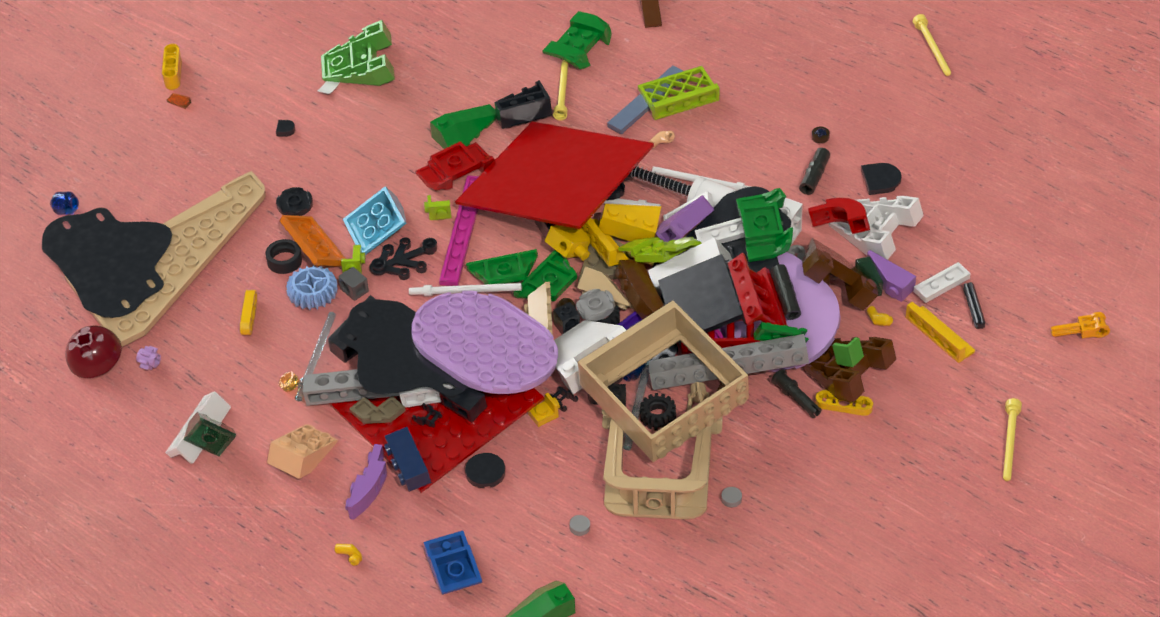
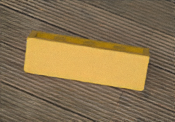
M590 218L583 225L582 229L590 238V244L609 267L618 265L619 260H629L623 251H619V246L613 238L600 230L597 219Z
M913 301L907 304L905 318L956 362L959 363L975 353V349L927 308L924 306L919 307Z

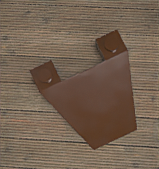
M814 238L810 240L807 248L808 252L805 254V259L802 262L804 275L819 284L829 273L844 281L848 302L864 311L878 296L875 282L867 278L837 252Z
M869 337V340L860 341L864 357L854 367L837 364L832 345L834 343L847 345L851 341H841V338H835L830 347L819 358L802 368L837 399L855 402L865 392L861 375L869 367L887 370L897 360L891 339Z

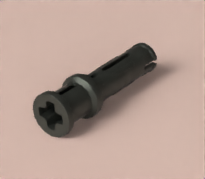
M784 369L777 371L773 375L772 383L777 384L785 395H790L812 418H816L821 413L822 409L798 387V382L792 380Z

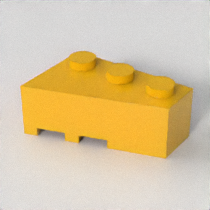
M605 204L598 227L604 234L628 241L655 237L661 206Z

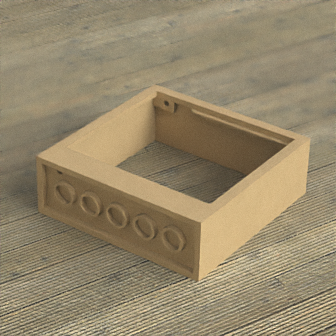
M674 301L666 304L578 361L580 385L652 462L665 457L668 452L680 447L686 440L695 437L701 430L713 425L716 420L728 415L732 409L738 405H743L749 399L748 374ZM681 340L725 387L654 434H651L607 387Z

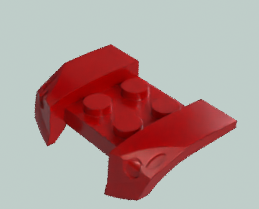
M460 141L431 155L430 160L427 161L428 165L416 170L415 173L427 187L434 190H449L453 188L454 180L476 169L483 173L495 159L493 156L488 155L477 142L465 146Z

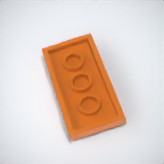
M281 216L280 222L285 227V230L289 232L314 265L342 266L341 260L346 259L345 256L312 216Z

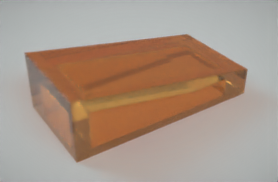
M174 93L167 99L168 103L184 109L192 103L190 97Z

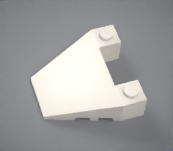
M897 196V199L887 200L886 197H882L880 201L871 202L870 199H859L856 201L860 202L866 210L870 230L852 234L850 225L845 222H832L828 224L864 254L867 255V252L871 250L888 260L896 250L891 235L898 225L915 227L924 214L919 198Z
M584 320L554 340L558 347L556 368L563 383L572 394L583 388L580 385L578 361L625 332L626 329L623 326Z

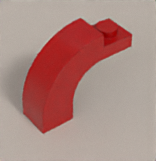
M830 198L826 199V204L808 208L813 227L832 222H845L850 225L852 234L870 230L864 206L854 199Z

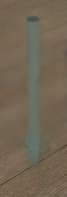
M329 312L304 375H310L314 372L336 317L334 312ZM304 376L298 383V391L295 396L297 401H302L304 397Z
M648 361L643 364L632 409V414L637 419L639 418L641 401L643 402L649 377ZM624 433L626 438L623 448L631 450L633 440Z

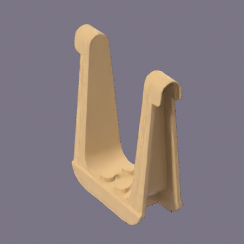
M602 409V427L610 429L603 480L606 482L604 497L606 509L615 515L628 517L694 519L701 516L707 510L711 434L721 433L722 417L716 420L713 425L701 430L697 435L691 473L686 478L629 477L622 472L624 431Z

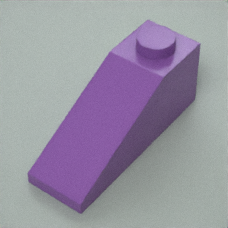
M871 250L867 252L866 265L880 286L890 297L902 302L914 290L916 276Z

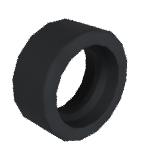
M290 239L276 240L266 249L265 254L268 268L277 274L292 273L302 263L300 246ZM284 252L294 254L292 258L284 261L273 259L276 255Z

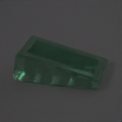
M867 256L856 259L855 267L867 278L875 282L878 296H882L883 281L871 258Z

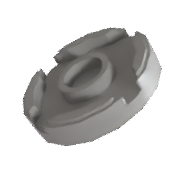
M593 289L583 293L579 297L580 300L576 303L578 313L583 319L588 321H598L606 318L613 312L615 307L613 295L607 290L604 292L600 289Z

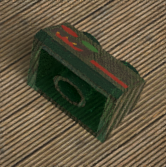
M197 412L189 421L183 440L220 456L235 439L236 433L233 428Z

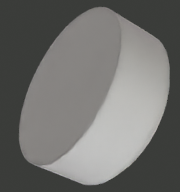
M736 487L725 488L721 494L722 503L727 507H737L742 502V492Z
M583 515L572 517L569 526L570 531L577 536L587 534L590 530V520Z

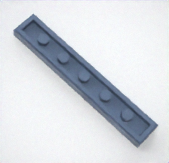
M672 65L659 78L683 72V70ZM664 83L661 86L669 88L670 84ZM648 88L645 91L653 93L654 89ZM657 91L656 94L664 96L666 92ZM641 93L607 122L608 128L623 134L650 110ZM654 98L652 100V102L660 101Z

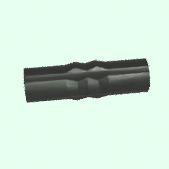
M818 148L809 163L799 186L802 193L807 195L814 193L830 158V152L826 148Z
M778 264L771 268L776 292L785 318L787 320H794L801 316V310L787 267L784 264Z

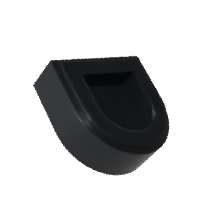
M278 120L276 136L287 137L295 133L293 121Z

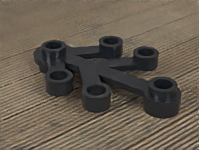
M404 237L400 239V245L394 257L387 260L388 257L394 254V246L386 244L383 246L380 258H376L371 262L370 271L374 275H383L385 273L399 275L401 280L410 278L409 269H400L392 266L401 265L416 268L418 273H425L427 271L425 261L409 259L424 253L428 255L434 254L437 251V241L434 238H426L422 242V247L405 253L406 250L411 248V240Z

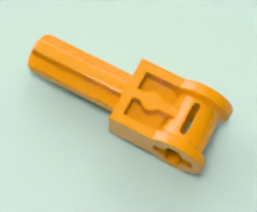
M1095 312L1091 315L1078 316L1077 323L1052 326L1051 334L1056 337L1080 333L1082 339L1090 337L1102 338L1110 333V328L1106 325L1105 314L1103 312Z

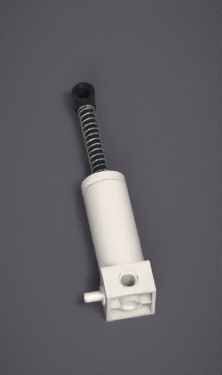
M638 165L624 179L626 181L637 177L635 179L639 178V180L642 179L644 182L653 183L652 185H659L660 188L673 190L678 195L679 193L684 194L682 196L686 195L687 202L708 191L712 194L713 208L726 194L737 190L703 177H698L692 186L690 184L686 185V183L678 182L677 179H669V177L661 176L660 173L656 174V172L653 173L652 171L642 169L643 167L639 168ZM785 198L784 206L780 209L791 219L793 244L802 231L803 204Z

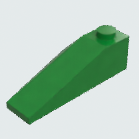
M488 104L444 114L430 121L431 136L443 149L460 141L465 146H468L474 138L477 139L480 136V132L483 129L488 128L497 119L496 111Z
M554 581L535 590L505 617H568L576 613L575 598L565 583Z

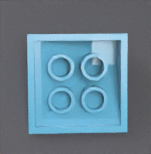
M386 186L343 218L355 245H361L362 252H365V255L407 224L404 208L398 197Z

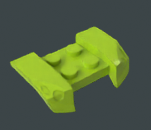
M650 237L630 241L618 249L619 251H631V255L635 257L636 262H666L683 251L694 248L702 243L694 239V237H684L664 242L659 237Z

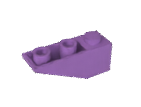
M702 195L660 223L656 234L664 242L678 240L714 211V208Z

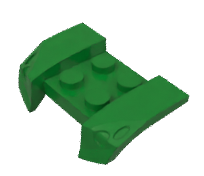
M578 11L570 20V28L557 42L551 41L542 52L563 59L577 69L589 67L591 65L587 53L600 39L606 45H609L612 36L611 28L600 17Z
M780 188L764 194L736 199L749 262L775 258L789 251L791 247L793 227L783 232L779 208L784 206L786 195Z

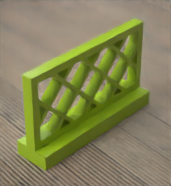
M702 66L638 85V90L651 109L654 120L719 101L720 87L717 83L714 84ZM701 73L702 77L698 78L694 77L693 75ZM682 78L686 79V82L682 83L677 80ZM693 81L697 82L698 84L697 86L690 85L689 82ZM666 83L670 84L669 88L661 86V84ZM701 84L708 85L703 88L700 87ZM673 86H678V87H681L682 89H681V91H678V90H674V89H672V88H673ZM651 88L654 89L653 93L645 91V89ZM685 89L693 90L686 93L684 92ZM657 91L666 92L664 96L656 94ZM669 94L676 95L673 97H668ZM653 98L660 100L657 102H652Z

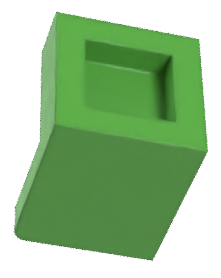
M857 337L847 345L840 343L832 345L838 365L854 367L864 357L860 339Z

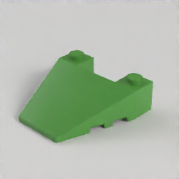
M380 20L364 27L362 33L355 37L354 35L348 38L349 41L342 46L338 44L321 55L323 81L380 86L395 80L394 67L386 55L383 54L377 57L378 50L392 45L391 33L384 22Z

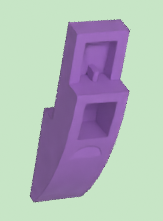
M374 444L373 451L368 454V467H365L363 475H357L355 482L351 484V497L347 498L345 506L349 512L350 519L354 520L362 514L375 500L387 477L386 461H383L382 445Z

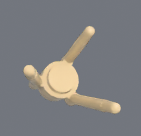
M695 382L690 386L691 393L687 395V411L692 408L693 400L701 403L710 397L709 392H706L704 383Z

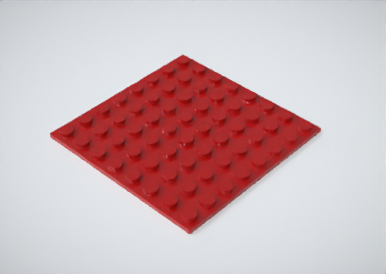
M532 121L462 193L455 203L465 207L581 229L654 147V143Z
M535 388L511 394L483 392L486 396L487 408L472 423L442 405V402L431 403L429 405L433 406L434 410L440 411L443 416L435 421L434 428L426 424L422 426L412 419L413 415L416 418L418 416H427L429 412L424 410L422 405L406 407V411L391 423H362L349 409L360 400L328 404L373 447L374 444L382 445L384 458L391 465L393 456H388L384 445L387 444L385 435L408 427L431 479V483L417 488L422 493L545 398ZM393 396L402 404L400 396ZM390 397L368 400L378 407ZM430 415L428 419L432 420L434 416Z

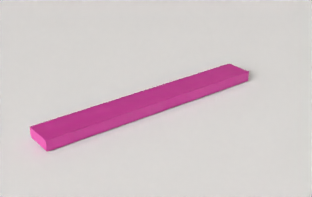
M467 175L463 192L479 176ZM459 205L439 284L442 286H459L478 212L477 208Z

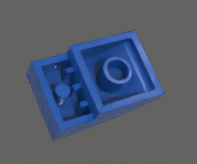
M463 530L423 542L427 560L442 595L482 583L475 558Z

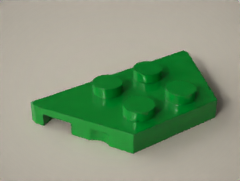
M537 249L469 262L466 263L467 271L486 285L519 282L527 279L538 258Z
M554 250L521 283L522 291H513L514 297L528 299V295L545 282H550L551 301H556L577 279V273L570 266L568 260L564 259L559 252Z

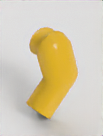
M870 306L867 309V313L874 325L890 326L893 323L892 316L878 313L874 306Z
M337 543L335 545V553L347 554L350 557L349 562L351 565L357 566L362 561L361 552L353 544Z

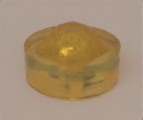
M293 372L283 374L279 380V386L285 392L294 390L299 383L298 376Z

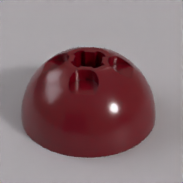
M97 325L87 326L75 332L69 339L65 351L66 362L71 372L78 377H98L108 372L117 363L121 355L122 345L118 336L110 329Z

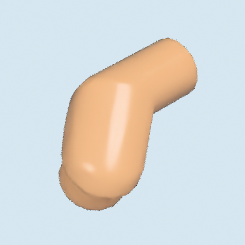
M660 131L648 142L654 143L653 148H655L660 143L672 142L675 134L672 131Z

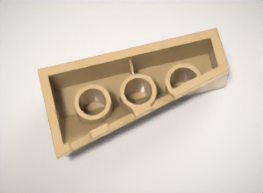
M545 282L528 295V304H524L526 314L545 326L553 335L550 282Z

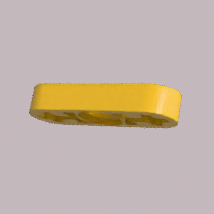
M246 290L240 320L241 335H252L257 307V290Z
M827 390L819 391L816 394L815 403L824 410L862 416L869 415L873 411V401L869 397L860 396L855 401L854 407L853 402H849L847 406L840 405L839 402L845 400L837 399Z

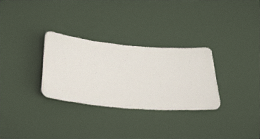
M326 81L317 91L330 94L340 82Z

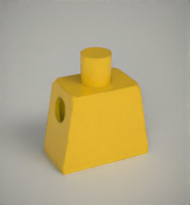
M559 225L550 227L545 242L565 258L578 256L582 261L589 257L590 252L587 249L591 241L582 228L574 229Z

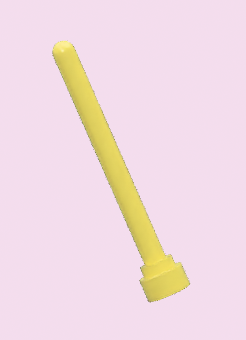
M923 14L915 16L913 18L915 28L922 31L943 73L946 76H950L951 71L927 28L928 20Z
M565 60L561 62L558 105L553 110V116L557 120L566 119L568 109L565 106L568 62Z
M1015 398L1008 399L1005 405V411L1009 415L1003 479L1005 481L1011 480L1016 419L1022 408V402Z

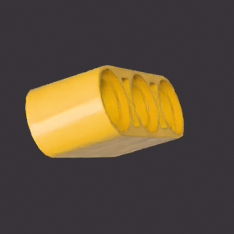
M168 44L164 47L162 75L165 88L175 90L180 86L182 59L179 46L177 44Z

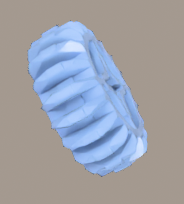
M306 265L305 269L299 268L298 272H293V275L289 276L286 285L287 296H289L291 303H294L296 307L300 306L302 310L306 307L309 310L312 308L318 310L319 306L325 307L326 303L331 304V300L335 299L338 290L337 279L333 272H330L328 268L324 269L322 266L316 268L315 265L310 268Z

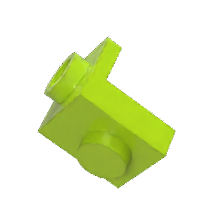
M427 195L428 202H424L425 213H429V220L450 219V200L432 202L431 195Z
M353 245L352 259L341 260L343 272L354 267L362 274V264L366 263L365 252H362L361 245Z

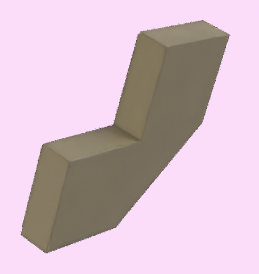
M393 396L378 407L372 404L366 397H363L349 408L350 412L362 423H391L406 411L405 406Z

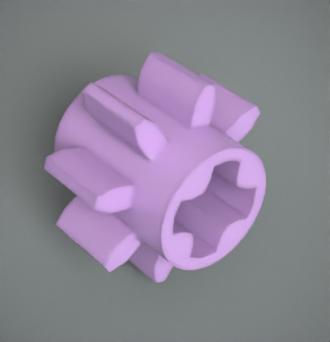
M145 346L144 349L141 348L138 351L136 360L141 363L140 368L152 370L153 367L156 368L159 365L161 355L157 353L158 348Z

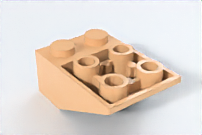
M305 424L271 442L267 463L300 479L310 474L335 446L338 439L332 437L329 433L315 429L312 425Z

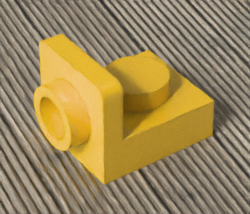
M549 393L544 394V402L528 411V415L538 427L559 417V402L555 397L552 398Z

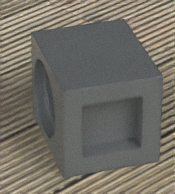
M354 267L338 276L340 289L352 300L355 301L369 292L367 278Z

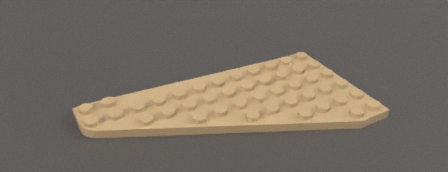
M250 171L221 187L220 191L163 223L172 232L171 243L155 266V271L164 281L163 288L146 298L135 311L125 316L110 318L90 312L100 326L113 331L120 339L122 347L145 336L262 203L266 196L263 183ZM65 276L67 283L70 285V287L73 289V291L77 294L75 288L72 286V284L70 283V281H69V280L67 279V277ZM151 279L146 281L151 288L156 286ZM127 300L121 301L122 305L125 308L130 307V304L127 302Z

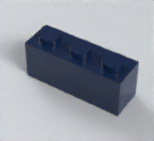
M408 427L385 435L387 444L384 447L387 455L393 456L391 463L394 470H399L400 472L398 478L401 485H406L410 492L431 483L428 470Z

